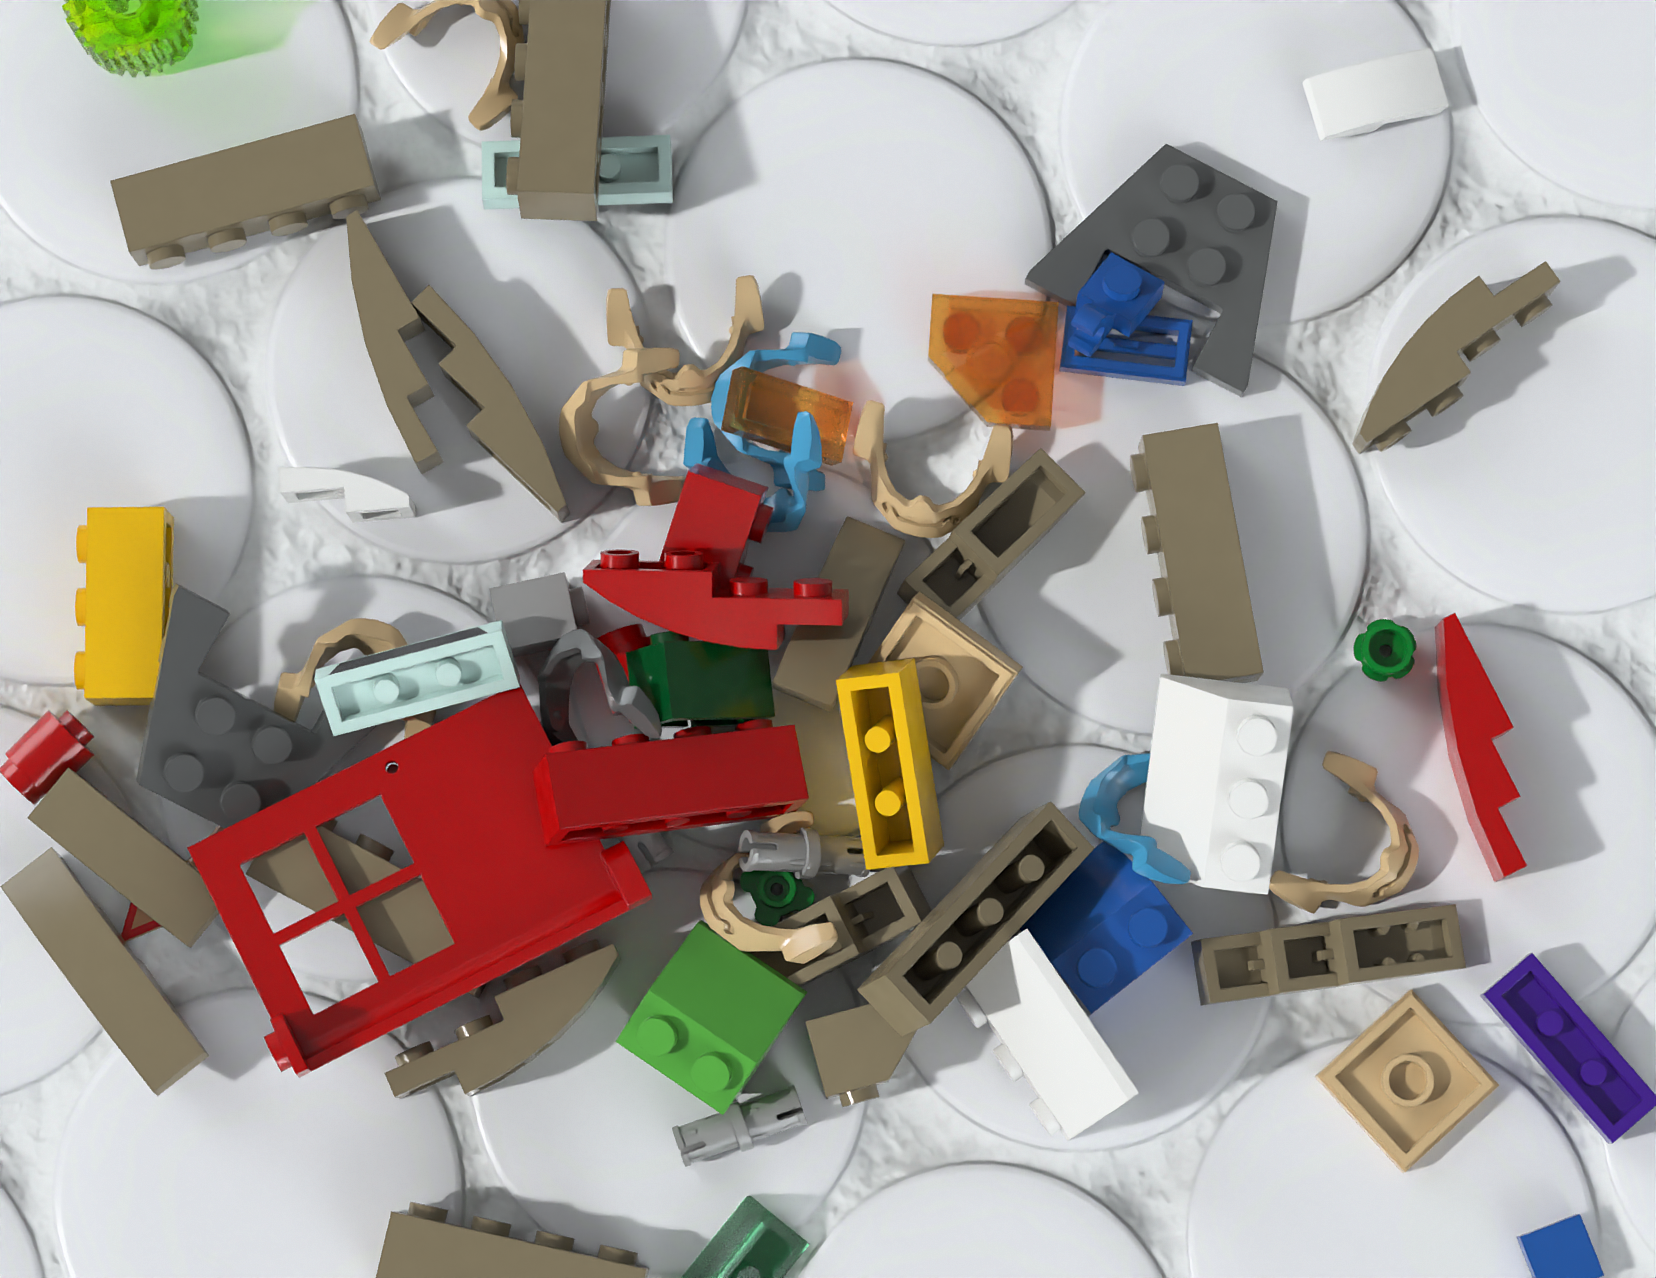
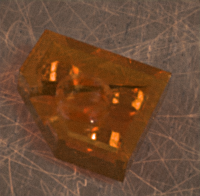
M932 294L928 362L986 427L1000 424L1009 425L1012 429L1050 431L1059 302Z

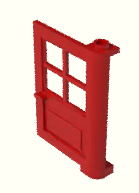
M521 684L518 688L496 693L187 847L271 1017L270 1021L274 1032L264 1036V1039L281 1072L292 1067L295 1074L300 1078L653 899L652 893L624 841L607 849H604L600 839L551 846L545 845L532 771L544 755L549 753V748L552 745ZM389 763H396V764H391V765H389L388 768H387V771H386V767H387V765H388ZM381 796L414 863L350 895L317 827ZM305 834L338 901L273 933L241 865ZM421 876L455 944L390 976L357 907ZM345 914L378 982L313 1014L280 946Z

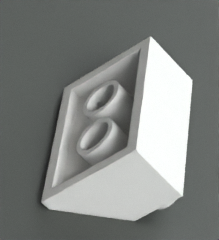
M1160 674L1140 836L1154 838L1158 849L1169 854L1191 871L1190 883L1204 888L1268 895L1294 707L1289 688Z
M1025 929L1008 941L964 987L965 990L956 996L976 1028L978 1029L987 1022L1001 1042L992 1051L1012 1081L1015 1082L1023 1076L1038 1097L1029 1103V1106L1050 1136L1061 1130L1065 1138L1070 1140L1139 1094L1135 1085L1028 929Z

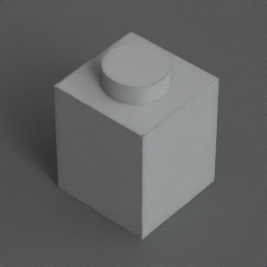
M565 572L489 588L496 621L502 620L514 657L551 650L555 641L562 635L579 629L578 626L590 624L582 586L570 589Z

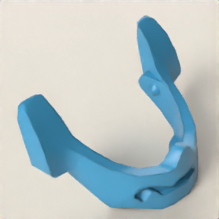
M793 332L789 346L785 349L752 350L747 352L720 374L715 383L711 398V413L715 425L737 451L770 464L774 472V484L777 487L792 489L784 467V458L787 454L791 453H786L783 450L771 451L763 449L745 434L740 423V416L744 413L745 405L742 394L752 378L768 369L783 365H836L840 359L841 347L835 341L813 333ZM816 469L809 471L808 491L824 490L825 475L823 472Z
M807 411L798 412L793 429L791 454H787L784 458V467L792 486L793 496L788 489L781 488L771 497L765 498L764 504L774 507L767 532H790L798 529L806 512L810 480L809 471L818 469L822 465L820 432L813 415ZM691 418L686 428L683 464L691 469L696 463L731 474L717 455L715 439L708 419Z
M1150 753L1123 755L1089 783L1080 803L1078 812L1080 821L1100 840L1122 853L1132 855V869L1134 872L1166 884L1188 883L1191 871L1180 861L1158 849L1154 838L1111 831L1110 827L1117 826L1120 822V815L1117 809L1118 801L1127 791L1147 782Z

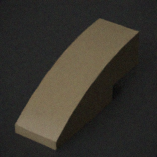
M1040 448L951 532L945 542L904 579L897 595L908 605L912 598L920 591L955 618L961 620L1041 541L1086 492Z
M846 517L818 578L832 580V589H849V615L842 626L797 625L772 681L773 689L831 713L833 712L838 700L836 679L852 666L855 657L857 658L905 544L904 539L851 517Z
M67 768L27 817L70 854L186 946L191 948L219 914L196 868L70 768Z
M909 865L889 867L838 894L824 898L772 926L781 929H798L813 924L832 922L835 925L838 940L831 948L805 964L785 961L782 951H753L750 953L802 987L914 930L932 910Z

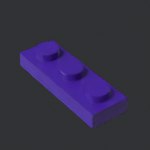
M1533 953L1527 954L1480 995L1608 1144H1613L1656 1106L1655 1093Z

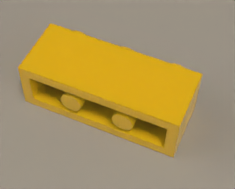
M87 507V525H79L77 528V559L79 563H86V588H78L76 591L75 616L77 625L85 626V651H77L75 654L74 680L76 689L84 690V698L95 706L150 705L151 700H153L160 664L158 659L162 638L165 637L170 610L168 605L173 589L174 517L165 507Z
M915 658L852 665L836 679L866 870L930 863L944 847V840Z

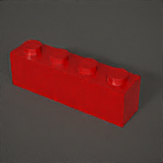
M757 719L737 725L734 728V732L712 734L711 727L697 726L674 733V739L650 741L649 736L644 733H637L616 738L611 742L612 746L588 749L586 741H569L554 745L549 748V753L544 755L532 771L545 845L551 846L769 819L789 812H796L809 799L795 724L773 727L772 720Z

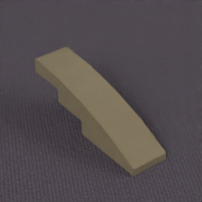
M358 210L346 216L351 281L364 342L386 405L421 474H424L442 464L443 460L413 408L434 397V394L405 342L426 330Z
M428 285L411 303L420 319L453 349L439 363V366L444 376L480 410L466 425L471 437L562 523L570 515V511L543 442L512 385L473 331L435 290Z
M52 847L0 886L68 982L153 1093L159 1096L209 1057V1054L148 968L134 955L105 912L91 899L62 856Z
M1456 904L1341 918L1329 922L1273 928L1260 932L1205 938L1191 942L1201 1006L1466 968Z

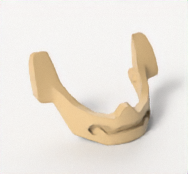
M433 0L421 9H412L404 3H398L379 23L369 41L380 50L391 46L408 33L416 37L437 12L444 7L454 4L460 6L471 5L474 7L477 15L495 24L500 36L499 61L493 78L490 79V83L483 96L469 114L468 119L476 129L482 131L489 129L505 117L511 110L512 100L518 99V95L509 84V80L515 71L516 43H525L523 27L519 24V13L516 5L511 0Z
M747 275L736 279L735 314L731 317L732 326L729 329L731 337L726 350L717 363L706 370H700L694 364H687L675 373L667 370L645 375L644 381L640 382V385L668 405L696 406L710 403L715 383L720 374L743 356L746 338L750 334L763 331L764 329L762 301L755 277ZM624 288L609 289L606 297L608 343L611 346H623L626 349L644 348L642 345L644 339L640 335L639 326H635L627 290Z
M635 348L624 350L620 369L583 382L562 407L559 417V435L566 458L591 483L629 488L633 491L638 506H656L677 502L686 477L653 476L652 474L640 473L638 471L631 472L619 468L603 458L594 445V439L599 432L598 422L592 418V411L597 400L609 389L619 384L631 386L633 383L643 382L645 375L677 368L679 366L680 353L678 349Z
M870 400L866 402L862 409L855 436L853 454L867 459L869 462L872 479V502L890 525L902 533L926 538L945 536L952 532L978 507L980 498L987 485L991 482L1004 483L1009 477L1013 450V430L1009 425L996 424L993 426L983 459L978 461L977 469L973 471V480L963 493L952 502L941 505L934 504L929 497L919 495L913 500H908L895 490L886 470L885 462L888 459L886 454L887 443H883L885 406L882 403Z
M356 618L346 621L318 637L302 671L298 673H281L274 701V711L296 722L305 697H309L311 688L315 686L316 669L322 668L325 663L339 652L356 648L368 656L408 645L398 629L379 620ZM436 710L401 718V720L405 721L404 739L432 726Z
M1327 751L1322 763L1323 768L1350 786L1348 794L1356 797L1360 802H1368L1374 805L1381 812L1390 827L1391 844L1383 850L1380 856L1381 867L1379 871L1369 879L1348 885L1328 884L1325 880L1305 879L1280 870L1275 871L1270 879V890L1284 901L1310 913H1316L1321 903L1326 900L1366 907L1399 893L1413 875L1419 857V846L1405 813L1386 800L1375 789L1377 769L1338 752Z
M810 811L789 812L764 822L760 826V832L796 834L797 830L800 831L799 828H810L814 824V814ZM736 853L721 863L701 886L700 906L704 919L712 930L740 951H782L785 961L805 964L831 948L838 940V934L832 922L813 924L798 929H781L760 925L743 917L733 904L735 886L732 880L733 871L740 867L738 859L749 857L750 853Z

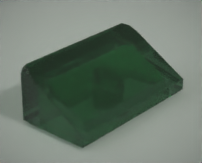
M747 1196L681 1278H784L810 1244L752 1196Z

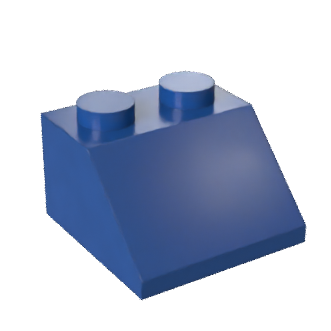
M1104 841L1095 847L1018 930L1020 933L1025 929L1029 930L1087 1017L1193 934L1149 878L1134 872L1132 861L1124 853Z

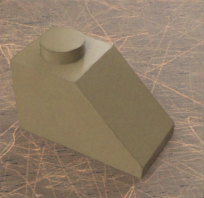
M871 1004L805 1021L826 1099L839 1096L842 1107L880 1097L877 1085L889 1082L917 1030L901 1037Z

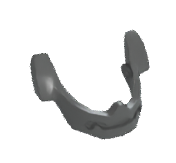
M582 629L572 630L555 641L537 677L541 713L540 724L552 746L569 741H578L569 725V695L574 673L586 661L595 662L598 665L610 709L613 712H621L642 733L650 738L656 739L661 737L662 727L656 709L639 687L629 685L621 663L607 646Z

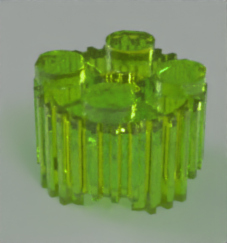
M64 0L66 4L62 5V9L67 16L66 21L87 55L90 54L93 61L109 73L123 76L125 71H128L131 77H136L139 71H143L147 77L150 76L151 69L154 68L159 73L163 72V64L167 63L173 66L175 62L186 58L193 48V37L191 34H197V28L194 22L199 21V15L196 11V8L199 7L197 0H139L141 6L129 14L124 13L128 11V1L130 0Z

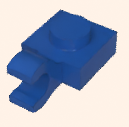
M1111 252L1078 291L1075 307L1078 309V312L1071 322V325L1078 330L1069 339L1068 346L1091 357L1112 329L1130 337L1162 298L1165 281Z

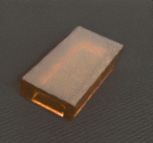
M741 366L732 370L721 431L791 453L793 429L798 412L807 411L813 415L820 432L822 463L833 466L842 463L853 402Z

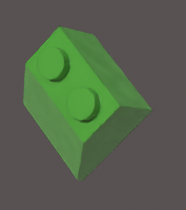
M700 920L650 987L615 1042L724 1115L742 1093L802 1002L807 991L750 952L740 951L712 930L707 923Z

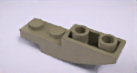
M1546 261L1496 295H1493L1482 278L1477 276L1442 304L1404 345L1378 384L1362 415L1352 443L1356 451L1361 454L1375 444L1378 450L1383 452L1398 443L1412 431L1406 422L1426 409L1433 418L1459 401L1464 395L1458 387L1471 374V371L1460 356L1464 354L1469 362L1477 359L1501 341L1496 331L1514 319L1523 327L1552 306L1547 297L1551 295L1561 281Z
M594 939L563 953L566 964L542 974L539 965H536L504 979L503 982L507 991L494 996L504 1020L493 1024L490 1015H487L455 1029L454 1032L458 1041L434 1051L431 1042L428 1041L396 1055L395 1059L399 1067L384 1073L394 1097L402 1099L454 1075H457L464 1094L472 1096L502 1081L533 1061L565 1034L604 989L621 961L616 946L610 944L602 948L598 939Z

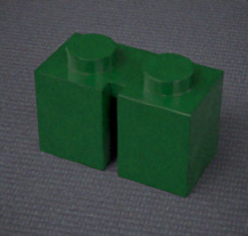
M667 631L650 635L651 645L626 652L629 685L639 687L650 699L659 715L662 728H683L688 726V720L691 722V727H736L747 721L775 717L767 649L740 648L703 640L690 641L689 636Z

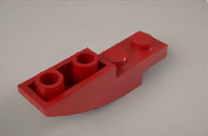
M625 549L605 550L600 552V560H592L583 569L584 584L609 602L636 617L678 634L706 642L740 648L777 650L785 639V625L842 626L849 615V589H832V580L803 578L794 580L793 588H768V579L738 577L729 579V587H721L720 562L703 561V552L669 551L664 553L665 561L639 560V551Z

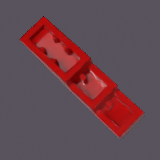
M1453 613L1443 618L1435 626L1438 697L1448 756L1466 817L1493 880L1497 882L1527 866L1499 811V808L1515 801L1521 796L1492 742L1505 735L1514 726L1458 617Z

